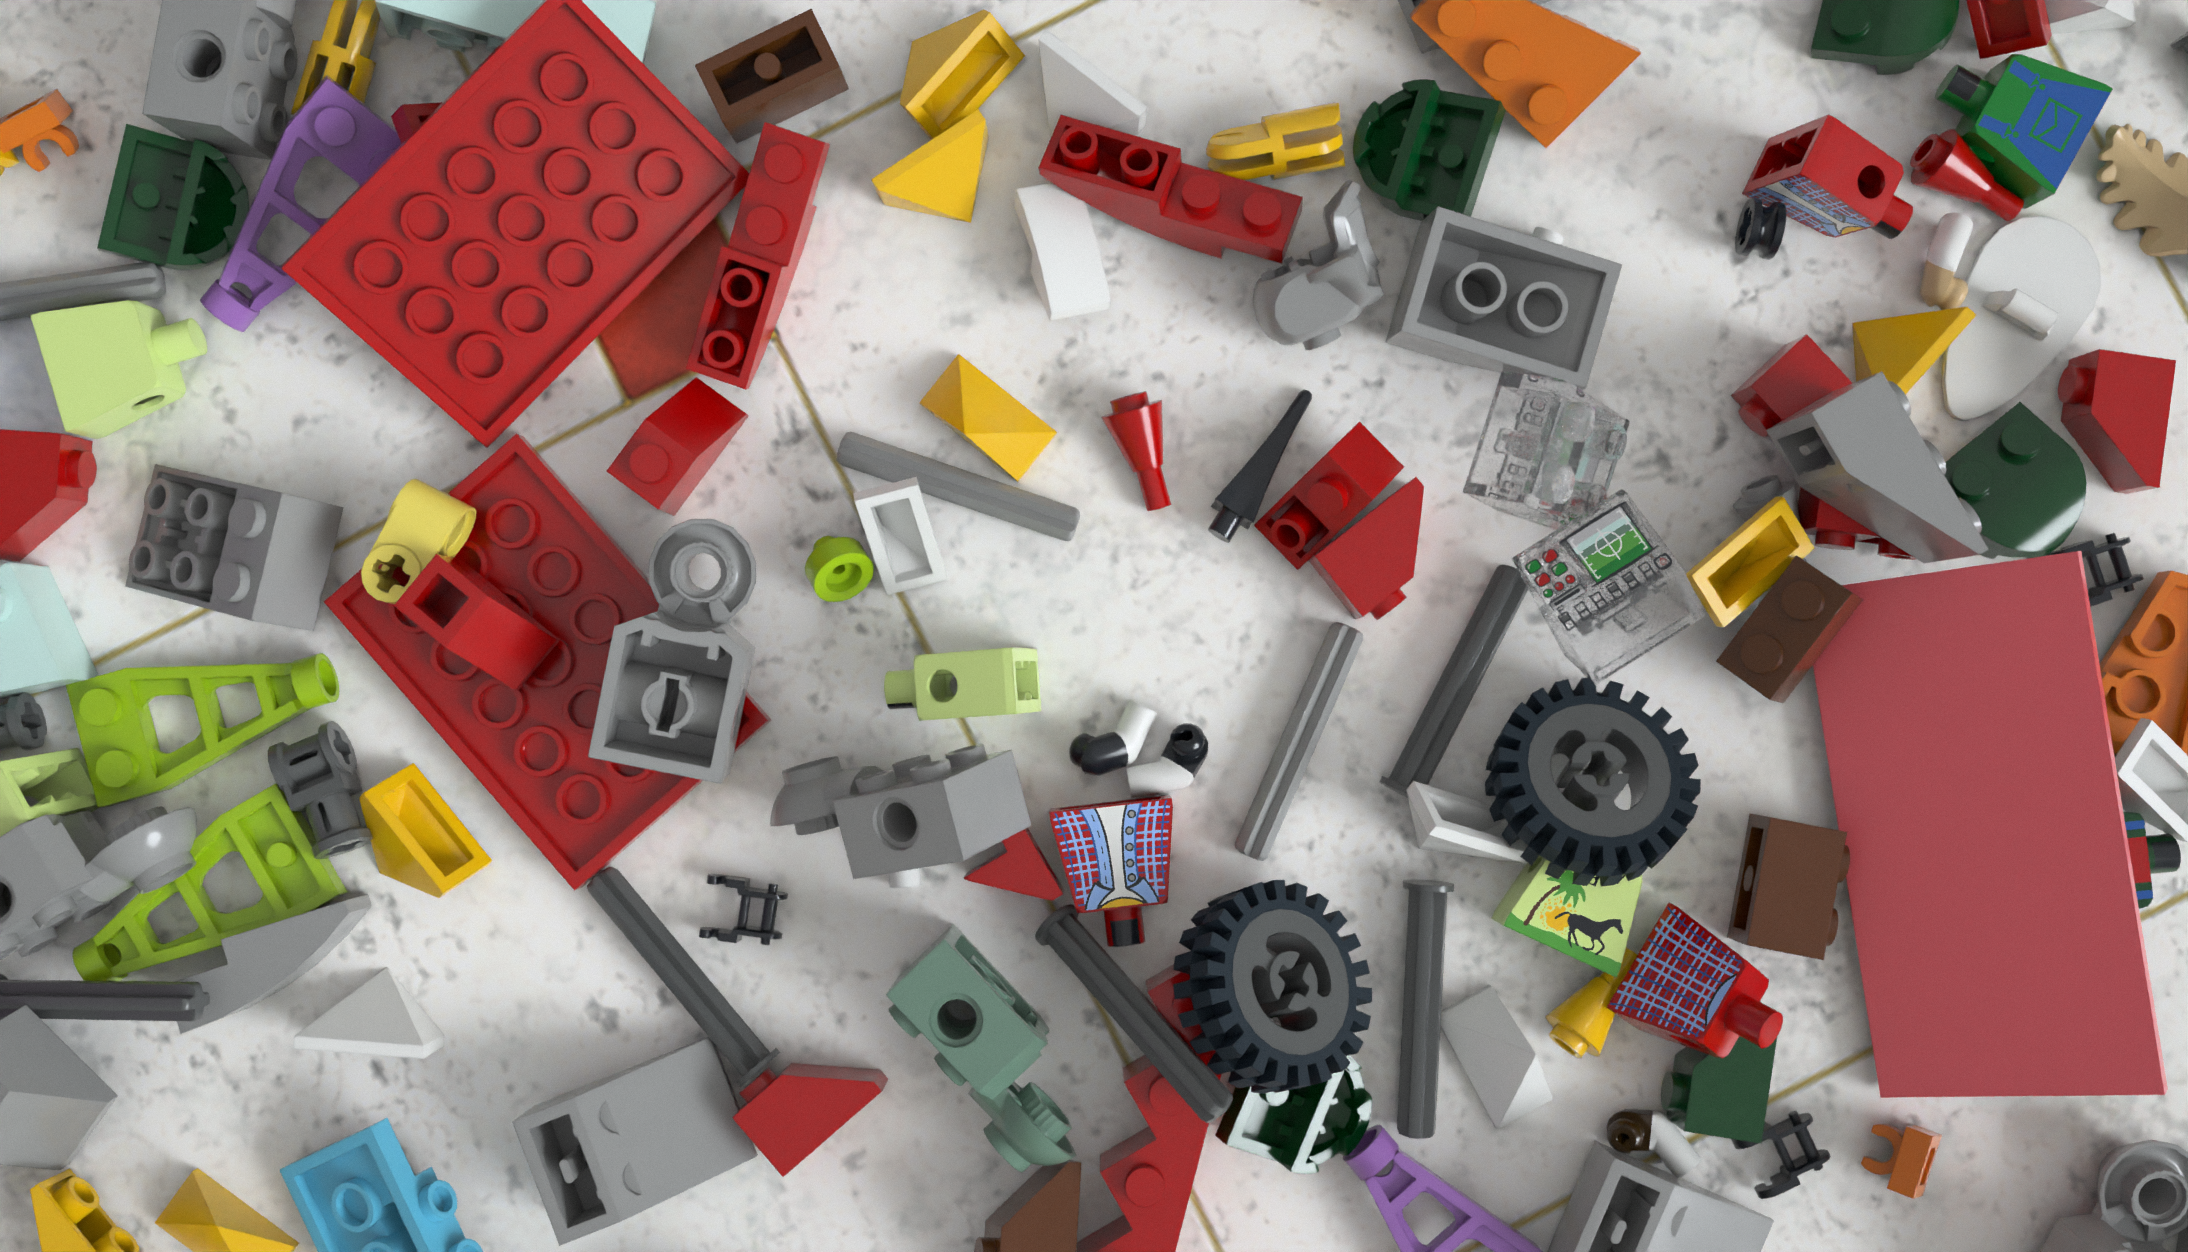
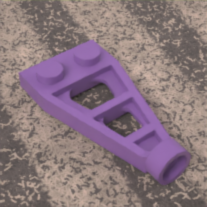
M328 75L324 77L286 124L219 279L215 280L200 299L202 305L210 313L240 332H245L259 315L262 308L297 283L281 269L282 265L274 264L257 251V241L271 218L278 213H283L311 235L328 219L315 217L296 202L294 187L304 164L313 157H325L358 182L360 186L401 145L397 131L392 125ZM232 284H245L251 290L252 297H247L232 286Z
M1375 1125L1366 1130L1357 1147L1348 1156H1343V1160L1360 1180L1365 1181L1400 1252H1452L1466 1239L1477 1240L1494 1252H1543L1535 1242L1402 1151L1381 1125ZM1392 1160V1168L1387 1174L1375 1175ZM1421 1192H1427L1434 1196L1453 1213L1455 1221L1427 1245L1422 1244L1417 1239L1403 1218L1402 1213L1403 1208Z

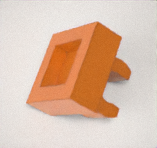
M58 89L0 118V150L4 154L23 144L22 153L25 161L38 172L46 169L50 164L48 157L40 148L41 140L50 139L60 145L67 157L75 154L79 149V142L75 134L69 128L61 125L73 110Z
M1873 1125L1871 1133L1885 1137L1892 1143L1894 1149L1893 1156L1887 1162L1880 1161L1874 1157L1864 1156L1861 1165L1874 1174L1885 1175L1892 1173L1887 1189L1912 1199L1923 1196L1942 1135L1917 1125L1906 1126L1904 1134L1892 1125Z

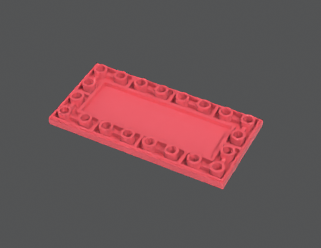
M2076 551L1842 585L1863 599V601L1813 664L1838 829L1839 831L1847 832L1845 845L1848 846L1850 851V864L1846 880L1880 1098L2165 1095L2168 1087L2082 552Z

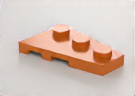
M1422 0L1410 13V18L1495 100L1501 101L1505 110L1545 148L1641 54L1639 48L1619 39L1615 40L1587 27L1586 24L1567 15L1558 14L1530 0Z
M2175 571L2157 573L2100 663L2114 756L2141 718L2152 720L2188 755V575Z

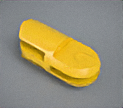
M334 0L321 41H312L291 115L298 111L326 75L347 90L352 72H354L348 92L362 103L365 102L376 63L369 59L380 22V14L375 0H362L357 14L358 0Z
M1333 102L1262 116L1261 123L1230 128L1214 134L1208 141L1206 155L1212 158L1208 162V169L1242 180L1269 175L1272 180L1345 166L1344 152L1339 149L1343 144L1342 129L1336 124L1340 120L1339 103Z

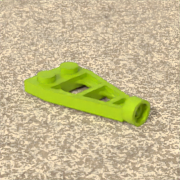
M323 653L297 659L293 663L124 668L66 685L98 808L114 806L170 790L306 711L336 702L339 698V682L336 671L329 658ZM247 682L255 684L262 710L261 713L255 718L231 728H226L216 689L221 686ZM185 695L194 700L201 732L192 742L172 753H164L160 750L148 704L157 696Z
M275 783L213 821L194 840L190 853L195 859L196 865L181 877L161 888L145 894L139 893L94 937L73 949V962L84 981H120L131 972L222 946L221 939L322 908L348 891L329 858H314L311 849L316 844V840L311 827L302 812L290 810L285 793ZM233 851L240 852L263 892L262 898L256 905L232 913L218 912L202 885L204 877L226 854ZM179 892L199 926L192 933L169 943H161L147 917L152 910L173 894Z

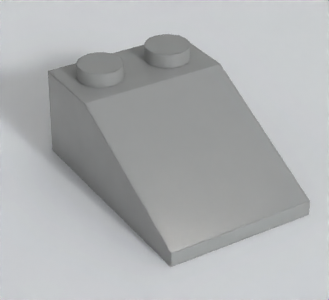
M1438 206L1420 223L1385 342L1448 362L1583 390L1586 389L1622 264Z

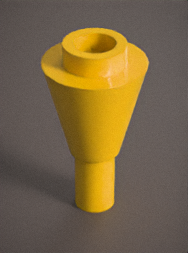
M1626 947L1617 977L1602 972L1599 977H1594L1545 1016L1546 1020L1553 1027L1549 1037L1569 1054L1577 1058H1582L1585 1052L1593 1056H1600L1615 1013L1609 1010L1607 1005L1637 956L1634 951Z

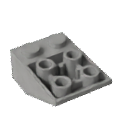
M1882 371L1832 391L1766 430L1800 487L1919 561L1930 563L1980 555L1989 550L1979 534L1982 530V525L1977 513L1965 500L1956 496L1944 476L1947 469L1941 453L1931 442L1922 439L1909 417L1911 415V406L1907 396L1897 384L1888 381Z
M155 464L151 483L147 487L144 496L145 507L136 544L129 557V572L125 587L250 621L314 631L344 507Z
M709 1037L537 1104L512 1121L559 1246L630 1218L758 1155L752 1140L732 1118L740 1107L716 1045Z
M1595 1140L1547 1252H1761L1774 1220L1691 1182L1677 1178L1639 1159L1620 1153L1614 1148Z

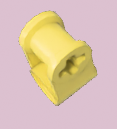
M412 479L406 483L393 501L387 521L369 555L364 560L361 576L362 583L367 592L376 600L395 604L436 554L455 557L473 529L476 519L475 508L418 479ZM383 564L381 570L378 569V566ZM397 567L402 568L406 574L410 575L409 582L405 587L392 578L393 572Z

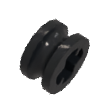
M1751 197L1747 200L1742 209L1736 230L1735 249L1737 254L1747 256L1752 250H1757L1759 257L1762 259L1770 260L1774 258L1785 231L1787 210L1784 203L1774 201L1769 207H1763L1762 200Z

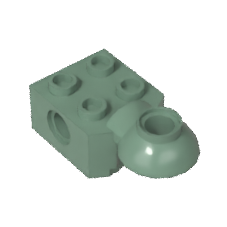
M953 924L898 976L886 994L894 1003L888 1009L889 1013L897 1024L911 1037L916 1038L922 1033L939 1051L934 1057L936 1063L955 1084L962 1086L966 1081L969 1082L972 1088L968 1094L992 1119L983 1129L984 1134L996 1151L1012 1167L1022 1173L1031 1164L1051 1166L1066 1162L1076 1156L1073 1146L1065 1135L1072 1129L1068 1118L1056 1103L1036 1084L1029 1082L1022 1088L1015 1082L1042 1055L1040 1051L1048 1044L1046 1035L1050 1029L1041 1015ZM955 999L966 1001L973 1007L976 1016L969 1020L957 1019L948 1011L946 1002Z

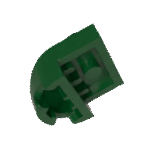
M1823 0L1811 46V56L1814 59L1877 65V75H1891L1910 71L1915 63L1928 57L1938 48L1942 50L1948 43L1958 21L1959 0Z
M1419 79L1404 82L1402 84L1403 90L1391 95L1381 104H1378L1376 101L1372 102L1357 125L1353 140V158L1359 168L1363 181L1379 202L1400 216L1423 221L1438 206L1471 217L1506 112L1501 101L1442 91L1435 80Z
M126 124L97 249L98 251L141 262L154 263L156 266L173 270H194L209 266L222 259L232 250L249 211L247 188L237 170L228 161V158L213 146L194 139L193 143Z
M2021 402L2016 404L1945 462L1947 470L1944 476L1956 496L1965 500L1975 510L1980 519L1982 530L1979 534L1989 549L1980 555L1989 559H1994L1998 555L2027 558L2045 556L2065 542L2082 513L2086 497V475L2079 456L2066 441Z
M1270 1019L1276 1025L1281 1027V1023L1279 1021ZM1348 1055L1346 1057L1350 1064L1342 1072L1331 1074L1332 1079L1323 1083L1278 1093L1273 1091L1264 1094L1251 1092V1086L1235 1087L1232 1094L1233 1100L1224 1113L1215 1136L1228 1146L1277 1161L1290 1172L1299 1174L1318 1173L1319 1168L1317 1165L1328 1161L1337 1154L1348 1156L1357 1147L1366 1132L1372 1112V1096L1365 1090L1360 1073L1362 1067L1355 1059Z

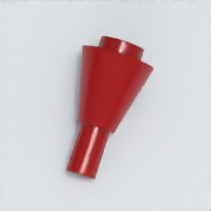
M1949 129L1940 135H1929L1920 143L1911 157L1910 166L1913 167L1911 182L1914 185L1971 203L1978 202L2005 221L2014 219L2023 208L2024 200L1994 181V176L1955 129Z
M1147 391L1110 401L1113 413L1101 418L1132 472L1137 473L1147 511L1171 505L1161 465H1163L1162 400L1149 402Z

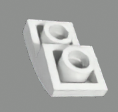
M1053 183L1016 189L1014 207L1033 254L1030 271L1049 320L1052 321L1109 309L1111 299L1108 283L1085 201L1076 198Z

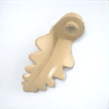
M2116 124L2111 125L2105 134V146L2098 154V159L2100 161H2107V163L2098 170L2096 178L2098 182H2112L2111 186L2100 193L2102 203L2108 205L2126 201L2125 206L2114 218V225L2120 230L2145 227L2146 231L2140 240L2139 247L2149 256L2188 254V158L2181 152H2176L2165 162L2163 147L2158 140L2150 139L2146 146V135L2143 131L2138 129L2133 133L2130 124H2126L2123 127Z

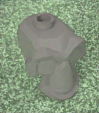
M1346 181L1324 207L1323 219L1328 231L1329 243L1309 251L1310 259L1300 258L1294 260L1292 256L1284 259L1283 266L1275 270L1268 269L1263 272L1261 278L1256 283L1253 294L1256 319L1266 335L1279 344L1294 345L1303 342L1305 350L1324 346L1341 336L1338 327L1356 319L1364 307L1376 303L1384 295L1376 268L1380 261L1374 253L1367 236L1365 217L1361 207L1362 200L1358 196L1361 189L1358 182Z

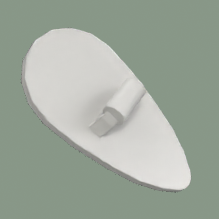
M2048 216L2022 217L1997 229L1980 248L1965 279L1968 284V294L1963 303L1958 307H1968L1976 316L1943 353L1941 384L1944 407L1953 419L1959 421L1971 420L1997 409L2016 397L2072 341L2094 310L2101 289L2100 262L2089 240L2071 224Z

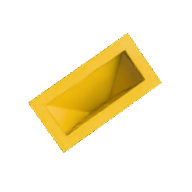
M983 9L912 41L899 104L932 140L978 110L1025 55L993 15Z
M979 109L872 178L871 181L884 205L971 223L989 139L985 118Z
M1960 307L1852 323L1856 382L1882 371L1886 379L1897 384L1906 395L1975 318L1976 314L1968 307Z
M960 354L956 356L919 402L920 405L1017 482H1019L1057 434L1053 428Z
M1775 496L1684 576L1716 627L1724 628L1775 584L1796 555L1803 559L1815 548L1785 498Z
M414 763L365 791L359 797L366 826L370 829L373 837L370 841L377 867L382 875L440 898L492 862L491 858Z
M198 1168L190 1173L155 1221L156 1225L193 1252H293L299 1242Z

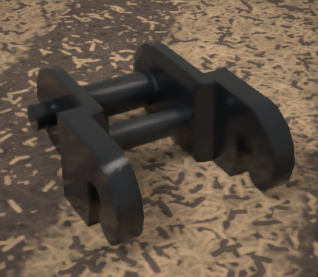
M2111 533L2105 535L2107 540L2105 543L2094 546L2093 540L2078 542L2060 548L2061 550L2052 551L2046 556L2076 551L2082 552V558L2086 557L2095 583L2094 587L2088 589L2091 607L2112 600L2111 590L2123 587L2124 593L2135 590L2133 583L2144 579L2142 574H2131L2122 546L2131 541L2130 537L2117 539L2116 534ZM2108 551L2117 579L2105 583L2096 555Z
M722 874L707 875V884H725V887L737 888L738 895L741 896L738 923L733 930L701 927L699 931L700 938L709 939L716 937L718 941L737 943L742 940V935L761 938L760 944L770 945V939H782V933L774 930L778 900L788 899V893L777 891L778 884L769 883L767 890L749 887L750 878ZM751 897L765 899L761 927L747 926Z
M1797 1111L1790 1112L1788 1119L1773 1126L1765 1122L1762 1142L1767 1139L1773 1141L1783 1165L1780 1166V1173L1770 1177L1771 1185L1766 1186L1765 1183H1761L1754 1187L1759 1198L1775 1197L1800 1185L1801 1183L1797 1176L1811 1169H1814V1171L1821 1170L1823 1168L1822 1164L1830 1159L1831 1156L1828 1150H1817L1807 1129V1126L1813 1122L1810 1113L1798 1114ZM1795 1133L1805 1154L1794 1160L1791 1159L1782 1138ZM1731 1139L1735 1149H1745L1758 1144Z

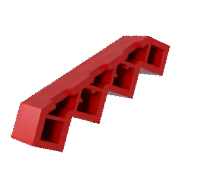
M1173 964L1145 981L1147 992L1157 1010L1194 1050L1190 1041L1202 1033L1199 1024L1186 1028L1182 1027L1178 1014L1193 1010L1191 998L1174 999L1173 989L1174 984L1190 980V974L1173 970ZM1213 1050L1197 1055L1207 1065L1216 1051ZM1143 1055L1123 1067V1081L1149 1126L1100 1154V1174L1124 1215L1079 1240L1076 1252L1176 1251L1209 1123L1199 1118L1152 1062ZM1222 1074L1216 1075L1219 1080Z

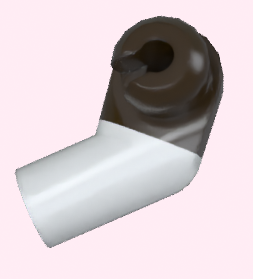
M1624 1109L1615 1113L1608 1120L1606 1126L1607 1140L1611 1147L1620 1153L1630 1154L1631 1151H1655L1677 1178L1690 1172L1701 1161L1698 1153L1671 1122L1669 1117L1661 1111Z

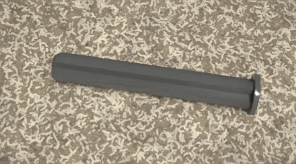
M1503 564L1496 568L1389 778L1381 777L1379 781L1381 784L1407 798L1406 789L1413 781L1426 785L1429 784L1531 585V578L1525 572L1513 566Z
M614 867L606 868L587 885L588 892L742 1076L737 1081L740 1087L780 1053L777 1048L771 1053L618 869Z
M1412 879L1403 880V888L1409 890L1397 1130L1399 1134L1409 1138L1425 1139L1433 1137L1436 1128L1447 892L1454 891V884L1435 880Z
M1072 904L1065 905L1047 917L1035 934L1037 942L1042 946L1049 944L1202 1121L1211 1123L1222 1116L1233 1100L1232 1093L1077 919L1079 913H1077L1075 906Z
M0 974V1020L27 1005L40 1019L196 1021L203 1016L204 1006L210 1004L209 993L203 992L199 982L8 980L6 976Z

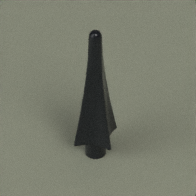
M1302 390L1298 393L1265 442L1215 498L1211 507L1219 512L1208 528V531L1215 537L1229 543L1240 525L1248 530L1251 523H1254L1281 456L1312 400V393L1310 391Z

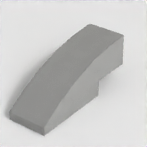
M369 895L345 900L221 939L228 965L174 981L199 982L203 992H208L210 996V1004L204 1006L203 1016L196 1021H177L180 1034L245 1010L284 989L312 969L348 936L371 908Z

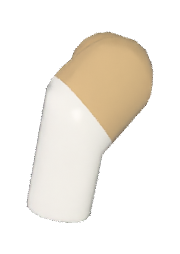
M1952 212L1942 216L1928 248L1920 294L1923 301L1929 307L1937 305L1941 310L1958 308L1968 294L1969 289L1966 281L1954 277L1973 229L1971 219L1961 213Z

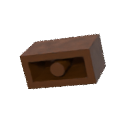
M812 9L695 65L722 123L736 144L762 132L764 122L776 125L849 90L842 70Z
M1796 555L1716 662L1769 700L1784 703L1863 599Z
M1750 813L1727 938L1748 946L1824 960L1826 946H1830L1834 942L1838 930V912L1833 908L1837 885L1845 879L1850 864V851L1848 846L1845 845L1847 832Z

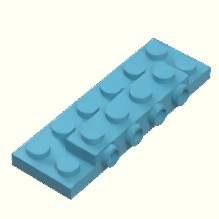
M388 1118L280 1169V1173L318 1252H483L481 1246L476 1241L465 1238L454 1215L457 1209V1196L452 1186L446 1181L438 1180L432 1167L416 1174L413 1173Z

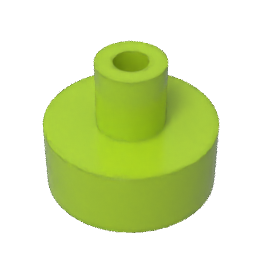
M824 536L818 539L805 564V575L819 598L828 602L845 601L856 596L867 587L874 572L873 563L861 543L850 537L834 538L833 536Z

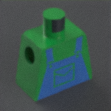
M2012 54L1990 69L1984 78L1958 64L1955 65L1941 82L1934 98L1963 114L1955 130L1994 176V181L2023 199V208L2026 209L2055 194L2113 88L2104 83L2028 56Z

